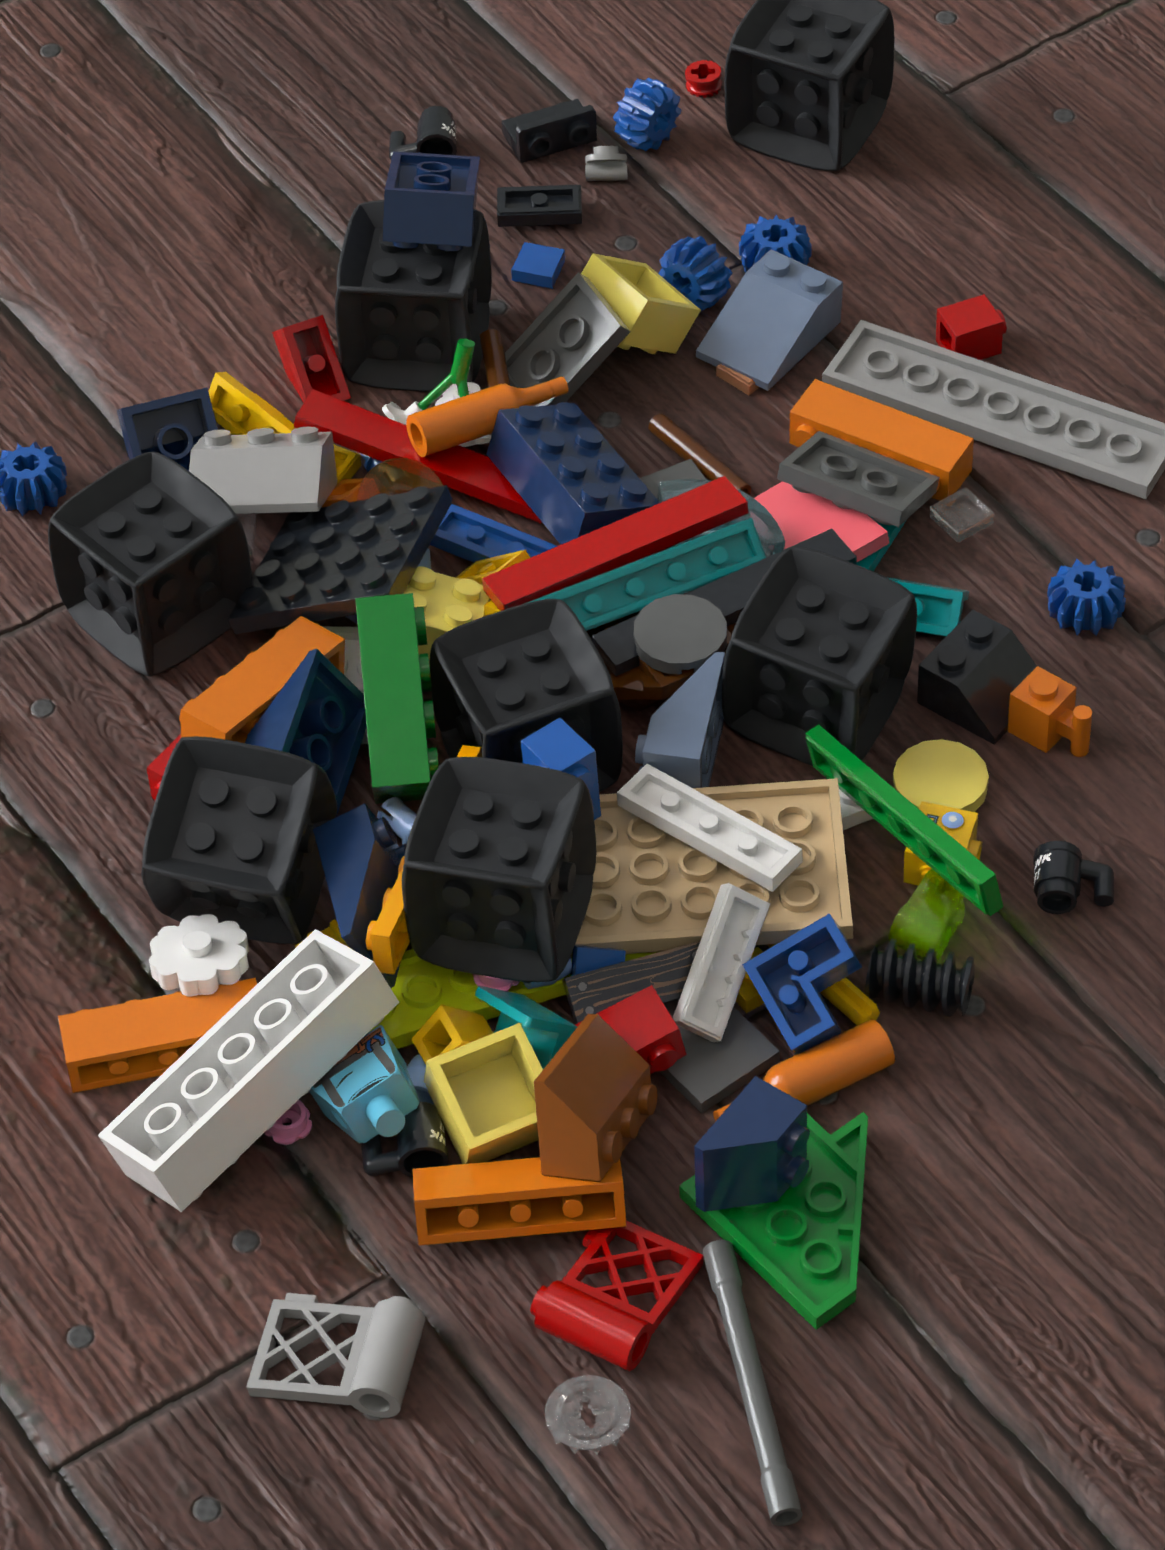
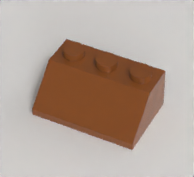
M588 1013L534 1081L542 1175L601 1181L611 1166L619 1161L623 1150L631 1139L636 1138L640 1127L648 1116L653 1115L655 1112L657 1088L655 1085H651L650 1065L598 1014Z

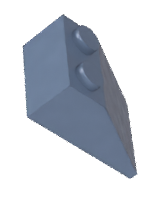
M772 249L769 250L745 273L697 348L696 357L714 366L722 364L753 379L756 386L767 391L770 390L841 322L843 282Z
M715 652L651 716L647 735L639 734L637 739L635 763L643 764V766H640L639 771L646 764H649L691 788L710 786L725 721L722 712L724 652Z

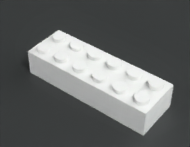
M315 929L98 1134V1137L126 1176L182 1212L193 1201L198 1199L203 1191L229 1166L234 1164L240 1155L265 1131L269 1130L293 1104L307 1094L311 1087L338 1061L343 1059L372 1028L377 1026L399 1001L374 961Z

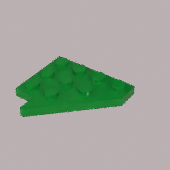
M864 1112L831 1135L807 1113V1129L810 1131L807 1141L808 1171L798 1186L794 1188L790 1186L776 1202L704 1212L696 1207L695 1175L679 1185L680 1198L723 1240L730 1241L733 1244L734 1251L815 1330L856 1302L868 1135V1116Z

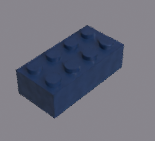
M561 402L557 405L535 407L525 405L519 408L501 409L498 411L486 454L561 545L660 503L575 403Z

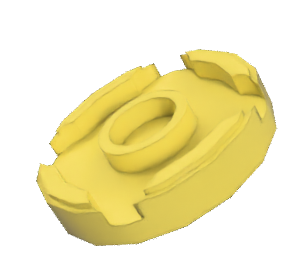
M939 739L923 741L908 748L897 759L893 772L894 789L918 809L921 801L975 812L985 801L989 775L986 763L975 750L960 742Z

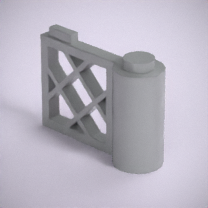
M286 1293L285 1300L273 1299L246 1386L250 1396L352 1405L360 1412L378 1418H390L400 1412L425 1325V1315L414 1301L406 1297L394 1296L379 1301L375 1307L318 1303L317 1295ZM284 1318L305 1319L310 1325L309 1328L288 1341H285L280 1334ZM341 1323L358 1324L356 1333L337 1346L327 1335L328 1331ZM320 1338L329 1351L304 1366L295 1352ZM287 1357L297 1369L296 1372L281 1381L265 1380L268 1369ZM338 1362L344 1369L340 1386L319 1385L313 1377Z

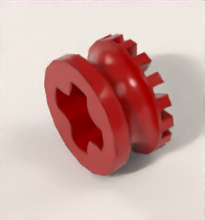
M708 60L691 63L685 70L687 91L691 95L695 94L696 97L703 96V98H706L707 95L712 97L714 93L718 94V90L721 91L722 86L720 79L722 76L721 67L717 63Z

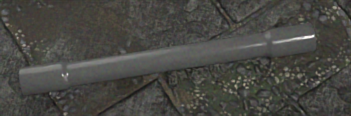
M716 1240L703 1248V1256L711 1288L717 1297L753 1438L769 1517L773 1525L788 1526L798 1522L803 1516L793 1474L787 1466L742 1292L743 1282L734 1247L728 1240Z

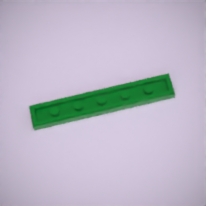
M819 724L805 733L812 764L816 770L827 779L838 778L839 789L985 915L992 916L1003 908L996 874Z

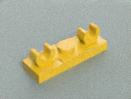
M227 372L215 373L209 389L215 420L224 429L229 430L232 435H247L249 431L259 428H271L274 430V434L291 433L293 429H296L294 424L284 417L280 411L259 395L253 393Z

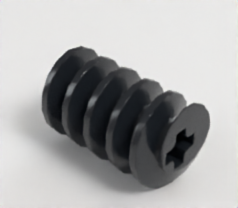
M891 938L884 951L879 950L878 944L875 945L872 951L866 977L865 995L869 998H875L883 987L886 1002H895L902 992L906 1007H914L922 996L923 1008L927 1012L934 1011L941 1001L942 1011L945 1016H953L960 1005L962 1016H964L974 984V957L969 956L960 969L956 968L955 953L949 952L943 963L938 964L935 948L930 947L921 960L917 959L915 943H910L905 953L899 955L897 940Z

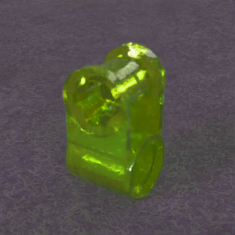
M930 869L909 901L902 906L896 915L889 933V941L891 938L896 939L897 946L904 950H907L910 943H915L917 955L924 958L930 947L935 948L936 961H938L943 955L950 938L963 921L965 904L962 899L964 896L933 869Z

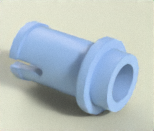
M392 797L381 806L391 816L389 817L383 811H378L377 818L385 817L392 830L402 839V844L407 845L408 837L417 814L407 807L401 799Z

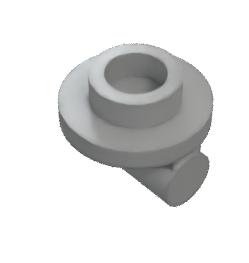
M618 146L593 147L594 154L585 156L586 181L628 180L627 155L620 154Z

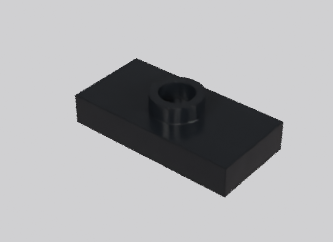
M581 185L497 188L498 227L582 224Z

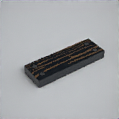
M700 941L564 978L562 982L574 1023L577 1024L583 1021L588 1013L597 1014L651 985L663 1004L678 1001Z

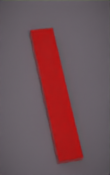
M312 389L295 416L294 428L316 427L318 432H332L333 443L441 485H447L451 489L542 523L491 459L485 455L457 445L421 457L411 444L405 424Z
M725 476L483 577V590L500 611L522 605L643 559L748 514V501Z

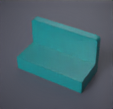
M889 578L905 587L914 595L917 604L916 631L947 636L961 622L964 601L968 600L969 591Z
M483 986L477 987L475 996L501 1011L494 1033L521 1023L542 1069L547 1066L577 1028L574 1024L523 994Z

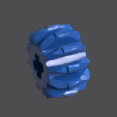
M648 77L646 80L637 78L632 88H625L623 99L617 101L619 109L613 115V119L617 122L614 132L627 141L628 145L636 149L647 151L649 148L657 150L662 140L669 141L672 128L677 127L675 121L682 111L678 107L680 96L667 87L666 83L658 79L653 80Z
M777 214L774 219L767 220L759 216L757 224H746L744 235L741 236V241L739 242V255L741 256L745 273L771 249L807 265L809 257L812 256V244L810 243L806 226L796 225L794 217L786 220L779 219Z
M687 236L684 239L678 240L664 253V256L659 260L662 269L658 274L703 311L706 308H711L719 299L726 295L727 291L731 288L728 279L733 272L724 265L727 257L718 254L716 243L707 245L702 236L695 239Z
M36 441L30 447H22L17 443L16 450L13 452L2 450L0 458V501L6 511L18 509L21 515L24 516L29 510H36L41 514L44 506L57 507L59 497L66 495L67 471L62 457L57 456L52 446L41 449Z
M1076 559L1072 568L1060 565L1056 576L1051 577V582L1048 584L1047 597H1049L1048 610L1050 611V617L1057 619L1060 629L1074 627L1077 636L1082 630H1090L1097 636L1101 627L1113 629L1117 618L1122 617V612L1125 610L1126 598L1124 597L1125 585L1123 584V578L1115 576L1113 566L1100 568L1096 559L1090 565H1084L1078 559Z

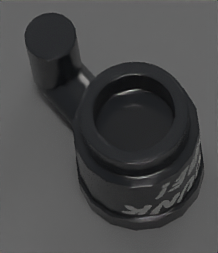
M431 106L425 109L417 124V141L414 143L406 144V135L402 131H393L389 137L390 160L392 159L393 151L456 155V123L452 113L442 106Z
M1066 841L1046 842L1039 845L1034 851V893L1037 897V904L1043 911L1051 914H1064L1073 910L1077 904V897L1080 895L1081 879L1094 881L1095 904L1103 907L1113 904L1114 872L1109 865L1082 859L1080 849Z
M420 1102L415 1110L405 1115V1125L397 1134L398 1150L382 1154L379 1134L366 1143H361L363 1169L369 1176L401 1171L403 1174L413 1178L412 1169L448 1166L449 1164L443 1120L439 1117L436 1106L428 1102Z

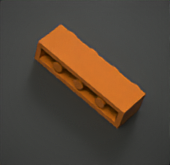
M814 379L790 411V444L800 447L818 431L827 433L940 477L937 491L931 498L947 504L972 471L974 438Z
M300 616L285 629H280L272 639L258 650L249 653L240 664L227 674L217 678L214 684L199 696L189 700L184 705L179 717L181 738L194 736L212 737L245 743L249 732L310 650L318 649L344 674L345 638Z
M256 978L241 980L232 985L220 984L218 990L211 995L199 994L188 997L184 996L181 991H177L173 994L143 1000H130L122 1004L96 1009H83L75 1013L58 1016L72 1093L161 1076L257 985Z
M540 1157L412 1169L419 1246L626 1227L624 1185L620 1159L611 1166L601 1181L542 1175Z

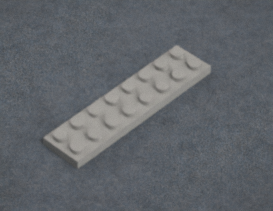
M860 320L822 374V382L969 436L982 443L1143 499H1147L1165 470V423L864 320Z

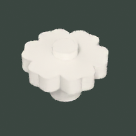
M212 914L187 916L182 919L179 926H165L161 928L158 936H155L150 941L152 956L149 958L152 978L158 981L160 987L164 990L180 987V991L184 996L214 994L220 984L232 985L238 982L241 975L249 968L247 958L249 945L246 932L240 929L235 921L219 923L217 917Z

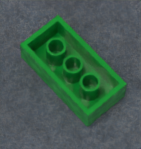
M413 593L355 598L371 780L375 804L384 803L392 797H398L402 801L423 800L430 781L439 767L437 747L427 748V739L436 738L433 700L423 701L422 692L432 691L428 653L419 654L418 646L427 645L424 606L414 607Z

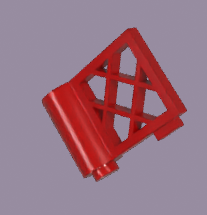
M626 1220V1227L589 1230L583 1238V1246L587 1247L562 1281H553L549 1287L543 1285L537 1291L531 1304L530 1313L535 1316L534 1324L537 1329L630 1372L635 1369L643 1358L654 1331L703 1266L704 1256ZM617 1235L634 1243L638 1251L611 1255L608 1245ZM670 1259L683 1265L678 1273L657 1276L653 1262ZM643 1264L648 1278L621 1283L617 1269ZM607 1271L612 1285L594 1288L581 1282L585 1275ZM653 1292L657 1302L648 1313L629 1304L627 1297Z

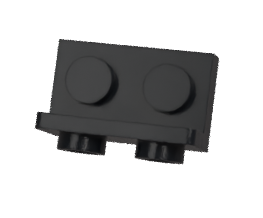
M574 99L503 120L502 134L519 162L524 163L597 141L596 111L592 105L583 107L579 99Z

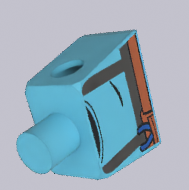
M382 1025L367 1033L309 1091L324 1115L358 1143H366L378 1134L384 1137H392L398 1134L405 1125V1115L415 1110L420 1103L408 1073L406 1062Z

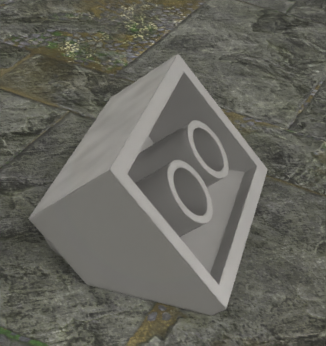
M299 427L293 429L291 433L274 434V430L271 428H259L249 431L247 435H231L229 430H212L206 432L191 449L189 472L221 496L235 514L319 511L338 483L332 432H318L316 427Z

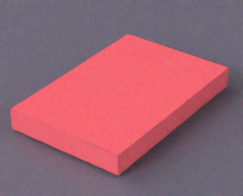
M783 481L749 500L748 514L738 518L739 521L752 518L759 538L776 553L829 529H833L856 555L857 562L889 544L888 532L867 514L854 509L840 508L833 504L831 500L813 493L799 492L792 485Z

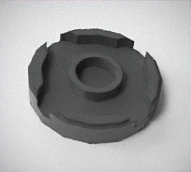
M672 594L658 598L642 608L634 621L633 639L639 658L652 669L667 674H682V670L694 668L695 673L715 652L725 651L727 647V621L721 610L706 599L683 594Z

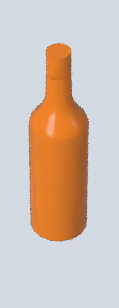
M561 376L527 388H517L506 383L498 384L408 415L406 420L409 439L417 454L425 457L489 435L493 432L499 410L519 408L525 405L534 406L551 398L567 394L569 391L567 381Z
M870 1019L772 1066L767 1071L763 1081L809 1106L892 1066L895 1063V1054L891 1041L883 1027L876 1020ZM730 1104L720 1109H717L713 1112L715 1121H717V1119L730 1106Z

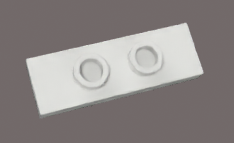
M730 883L720 886L673 1016L676 1025L711 1042H720L722 1040L746 973L742 964L751 959L770 903Z

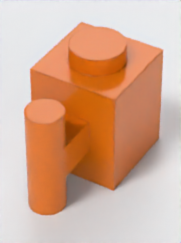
M1037 666L1010 693L1008 732L1045 753L1063 736L1071 741L1070 752L1076 757H1084L1089 753L1092 710L1085 705L1075 707L1077 687Z

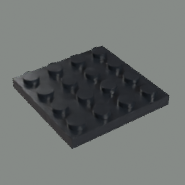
M447 485L433 488L420 486L409 492L389 496L388 494L381 493L369 499L355 502L342 500L330 506L321 507L319 511L291 512L286 517L283 526L271 543L259 567L255 570V574L252 577L253 585L245 589L228 618L235 634L288 626L300 616L313 622L357 614L355 598L403 594L453 502Z

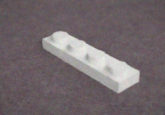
M646 764L617 792V802L621 808L772 892L803 862L802 848L649 764Z

